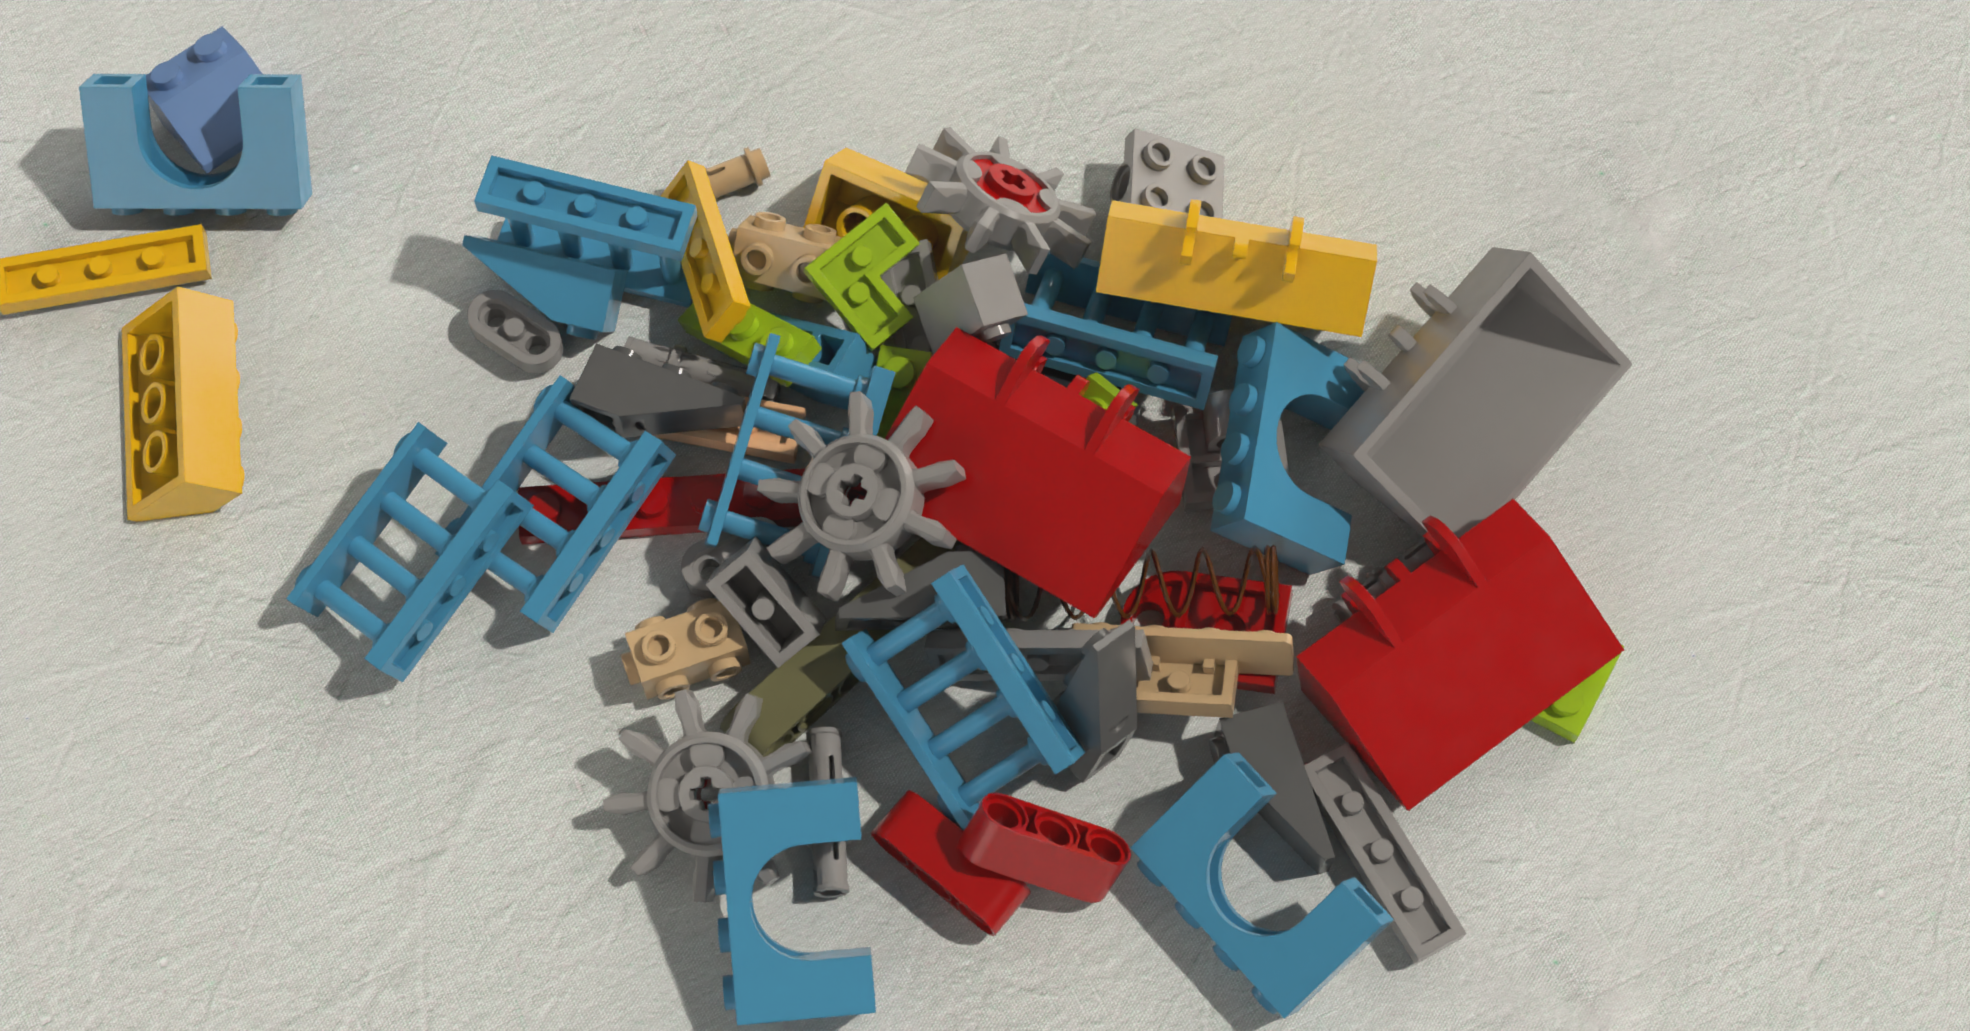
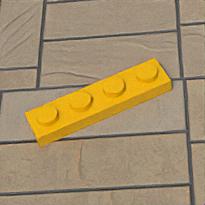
M687 160L660 197L696 205L697 218L681 265L703 336L722 343L735 325L744 319L750 308V303L705 166Z
M202 224L0 258V312L2 315L212 279L207 233Z

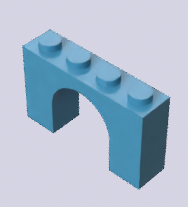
M93 74L79 86L94 209H111L113 214L122 216L139 214L144 209H163L164 214L171 216L191 214L195 209H215V213L221 216L243 214L247 209H266L268 215L287 216L297 213L298 209H302L312 195L302 74H249L238 86L243 137L242 154L238 165L216 174H200L188 171L171 161L160 149L151 126L146 74Z
M1278 322L1243 336L1237 352L1238 368L1234 390L1229 399L1230 415L1226 439L1221 447L1222 463L1218 486L1212 500L1214 510L1210 531L1250 549L1255 545L1263 555L1267 545L1270 547L1274 545L1277 548V559L1279 562L1308 575L1345 565L1352 515L1308 495L1291 480L1279 456L1277 427L1283 410L1288 409L1332 430L1365 392L1345 370L1344 363L1349 359L1348 357Z
M1239 752L1224 754L1130 848L1140 858L1137 866L1143 875L1158 887L1164 885L1177 899L1175 908L1180 916L1196 929L1202 927L1216 944L1213 946V950L1217 957L1231 970L1238 971L1240 969L1254 985L1251 989L1252 994L1260 1005L1272 1014L1278 1012L1285 1019L1302 1009L1394 919L1355 877L1341 882L1301 922L1291 929L1268 930L1244 919L1231 905L1225 893L1222 882L1223 857L1232 838L1277 793Z
M857 777L720 789L718 792V803L708 804L711 838L721 837L723 860L713 861V875L716 896L726 895L728 917L718 918L720 952H731L733 975L723 976L725 1010L736 1009L737 1026L876 1013L871 947L817 952L792 950L779 944L766 933L757 919L753 906V885L762 867L779 852L798 845L862 840Z

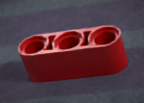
M907 790L871 831L872 837L889 855L975 926L994 937L1031 894L1029 887L1023 881L971 863L960 851L958 844L963 830L920 795Z
M990 793L983 798L958 842L960 851L965 858L981 868L1089 903L1101 902L1106 897L1131 857L1130 848L1125 840L1107 828L1001 793Z

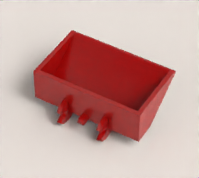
M956 327L926 363L885 437L888 440L893 435L905 416L916 405L930 416L934 422L909 455L910 460L917 469L939 461L955 460L965 470V480L949 487L938 488L924 493V507L921 516L938 521L958 541L1092 618H1096L1180 504L1191 456L1129 422L1136 409L1131 404L1137 396L1139 388L1127 384L1118 392L1106 410L1083 397L1090 385V381L1084 377L1076 375L1066 388L1041 374L1048 359L1042 355L1051 341L1046 337L1037 335L1033 338L1016 360Z
M1514 498L1459 538L1438 518L1429 516L1424 519L1422 523L1428 532L1422 536L1435 556L1413 572H1410L1397 558L1385 566V570L1396 584L1375 599L1356 579L1348 575L1339 581L1345 590L1340 596L1353 615L1296 656L1301 691L1341 737L1349 743L1354 752L1407 811L1430 796L1624 651L1621 643L1550 535Z

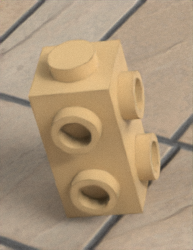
M757 212L755 216L750 215L737 229H731L728 239L741 279L743 280V285L759 291H771L774 287L791 291L794 298L807 303H822L823 300H826L803 271L807 265L842 238L836 236L835 229L819 224H808L805 228L786 224L785 217L770 212Z
M714 598L698 601L689 606L686 613L668 619L664 616H655L641 621L635 626V630L625 633L630 651L620 655L630 685L641 682L647 700L656 696L659 699L674 698L675 692L684 689L689 690V685L709 678L711 681L727 680L739 674L743 666L751 664L748 648L739 623L724 605Z

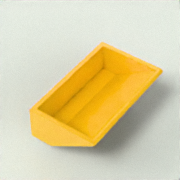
M1191 199L1188 213L1112 200L1104 236L1096 286L1097 293L1362 337L1377 265L1376 244L1303 232L1304 218L1293 216L1290 229L1287 230L1199 215L1202 202L1200 200Z

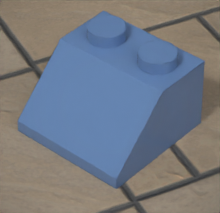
M223 26L210 34L202 36L195 44L170 60L160 63L146 75L148 100L163 126L207 174L242 151L243 137L238 86L249 74H262L247 51Z

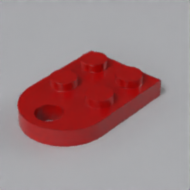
M1178 570L1162 572L1173 608L1179 613L1185 604L1192 572ZM1198 573L1190 605L1187 611L1180 618H1177L1167 607L1156 574L1145 580L1142 597L1135 614L1129 619L1121 616V625L1128 620L1134 624L1135 619L1140 613L1147 610H1155L1164 616V622L1161 626L1167 628L1202 629L1210 627L1228 631L1257 632L1269 630L1276 633H1286L1293 595L1292 585L1279 584L1278 614L1275 616L1272 613L1269 616L1266 612L1264 582L1247 579L1238 611L1230 617L1223 612L1218 603L1210 575ZM1215 575L1224 604L1228 611H1232L1242 579ZM1139 585L1131 592L1124 604L1123 612L1126 614L1130 613L1134 605ZM1238 673L1237 689L1275 694L1278 675Z

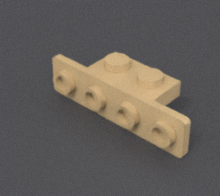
M1104 622L1092 624L1074 623L1071 628L1075 630H1101L1103 628L1110 630L1120 625H1111ZM1160 625L1135 626V630H1144L1153 661L1151 681H1136L1137 713L1233 718L1238 673L1291 676L1294 673L1293 638L1288 633H1276L1269 630L1257 632L1228 631L1210 627L1187 629L1167 628Z

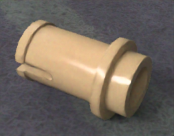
M749 147L744 148L745 154L710 168H705L715 200L720 196L753 183H757L758 187L762 186V180L771 177L760 148L750 151Z

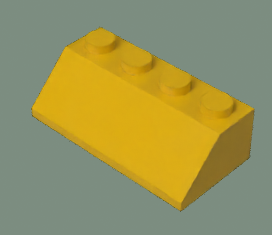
M177 286L122 327L127 520L139 522L212 513L242 494L245 473L241 466L240 437L242 434V421L239 418L238 412L240 374L236 369L235 347L238 328L234 322V304L232 300Z

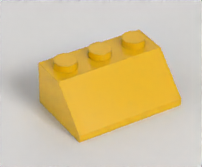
M847 147L824 161L803 228L808 224L824 225L835 229L836 236L844 237L882 205L887 203L918 241L927 239L932 244L938 280L962 265L969 252L965 249L968 232L950 214L921 213L916 207L927 183Z

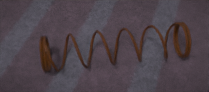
M1255 545L1249 550L1239 593L1232 611H1228L1224 604L1209 553L1204 547L1197 552L1188 594L1181 612L1178 613L1173 608L1157 554L1152 548L1146 553L1136 599L1130 613L1126 614L1123 612L1115 592L1111 598L1116 610L1123 618L1129 619L1135 614L1142 597L1149 561L1152 556L1167 607L1175 617L1180 618L1190 605L1203 553L1218 603L1223 612L1231 617L1238 611L1241 604L1252 556L1255 551L1265 584L1266 612L1269 616L1272 613L1276 616L1279 610L1277 548L1274 545L1271 547L1267 545L1264 550V559L1261 551ZM1004 567L1005 620L1007 622L1010 620L1014 622L1018 617L1026 622L1036 612L1043 589L1038 587L1029 615L1022 616L1018 611L1019 576ZM1060 599L1064 610L1071 619L1077 621L1084 615L1082 611L1078 615H1074L1070 611L1068 604Z

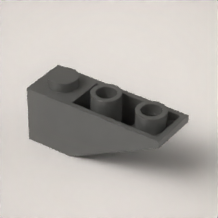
M597 343L570 396L572 405L624 438L642 436L644 431L652 435L739 427L746 409L745 397H742L735 388L725 383L712 382L709 385L693 379L687 371L678 366L663 364L660 367L644 361L639 354L626 347L615 346L611 349Z
M1130 620L1112 632H1109L1106 628L1099 630L1084 644L1081 652L1085 658L1065 676L1063 683L1067 688L1053 699L1059 712L1086 751L1075 763L1068 767L1082 783L1117 759L1138 728L1135 625Z

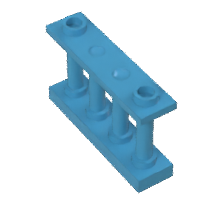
M491 155L474 202L477 211L505 218L497 240L627 270L623 292L687 308L693 303L681 261L697 218L696 205Z
M1049 252L1037 275H1028L1025 292L1035 295L1031 305L1024 303L1028 315L1010 325L1012 334L1001 339L999 351L1018 359L1027 344L1037 335H1042L1051 340L1042 355L1048 358L1044 367L1080 375L1084 378L1098 372L1114 386L1123 388L1127 384H1131L1140 389L1139 393L1204 410L1218 360L1217 355L1206 353L1205 349L1208 342L1225 346L1233 315L1097 293L1096 286L1100 262L1084 257L1079 266L1073 269ZM1055 301L1086 309L1082 318L1052 311ZM1106 314L1136 322L1134 331L1129 332L1104 325L1103 322ZM1156 329L1187 336L1185 345L1181 346L1155 339Z
M770 333L765 345L755 343L746 370V374L754 376L755 380L718 501L707 499L698 530L708 533L704 544L716 547L722 531L749 540L756 536L762 544L770 546L780 536L791 530L728 511L737 479L758 485L759 480L781 478L789 481H801L802 476L744 459L753 427L795 440L788 425L796 417L760 407L769 375L849 400L850 392L861 391L872 402L874 412L873 435L877 436L896 372L874 366L869 371L868 378L859 375L856 380L775 355L781 337L779 335ZM796 418L815 429L826 445L849 434V428L843 427L842 431H838ZM819 542L801 554L803 556L802 561L811 564L808 576L818 579L829 553V549Z
M559 375L553 385L545 387L538 395L534 403L533 414L481 487L486 491L498 479L516 492L530 471L534 469L588 505V513L576 530L569 532L534 508L530 510L521 522V527L556 549L557 558L545 575L537 577L501 552L498 553L487 568L496 576L525 594L526 603L520 612L552 633L557 629L676 456L667 445L647 431H644L639 440L629 442L572 405L570 396L575 386L561 375ZM563 424L619 460V469L608 485L597 486L545 451ZM468 505L461 517L451 521L445 530L452 535L458 533L472 514V508Z
M419 422L410 433H407L398 441L392 458L315 561L301 571L296 579L294 589L286 598L293 605L316 617L320 616L326 606L373 641V647L364 659L378 670L401 682H404L534 506L498 479L490 489L485 491L438 457L448 443ZM425 474L472 508V514L458 533L452 535L406 501ZM392 518L439 552L438 560L424 578H417L373 545ZM359 562L406 596V603L391 623L386 624L340 589Z
M963 564L931 583L937 592L933 604L876 642H874L867 629L842 642V645L847 651L845 658L851 672L861 682H867L939 793L937 801L940 809L953 823L958 822L964 831L978 808L979 801L986 795L995 792L1039 763L1044 766L1049 764L1056 775L1075 763L1086 751ZM949 621L952 624L956 622L968 640L965 643L966 650L905 689L887 660L945 622ZM979 668L982 671L987 669L999 687L996 690L997 697L935 736L918 707ZM1007 716L1012 718L1018 717L1030 735L1027 737L1028 744L966 783L948 754Z

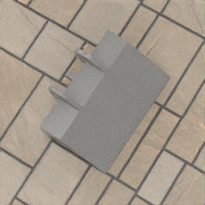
M1492 247L1449 297L1431 284L1425 289L1416 282L1410 289L1411 295L1430 318L1414 337L1400 325H1397L1388 335L1389 338L1401 349L1382 373L1365 360H1362L1359 364L1350 357L1344 363L1347 373L1365 392L1318 445L1357 484L1421 535L1428 532L1422 521L1429 516H1433L1446 524L1459 538L1511 499H1516L1632 366V362L1540 261L1531 252Z

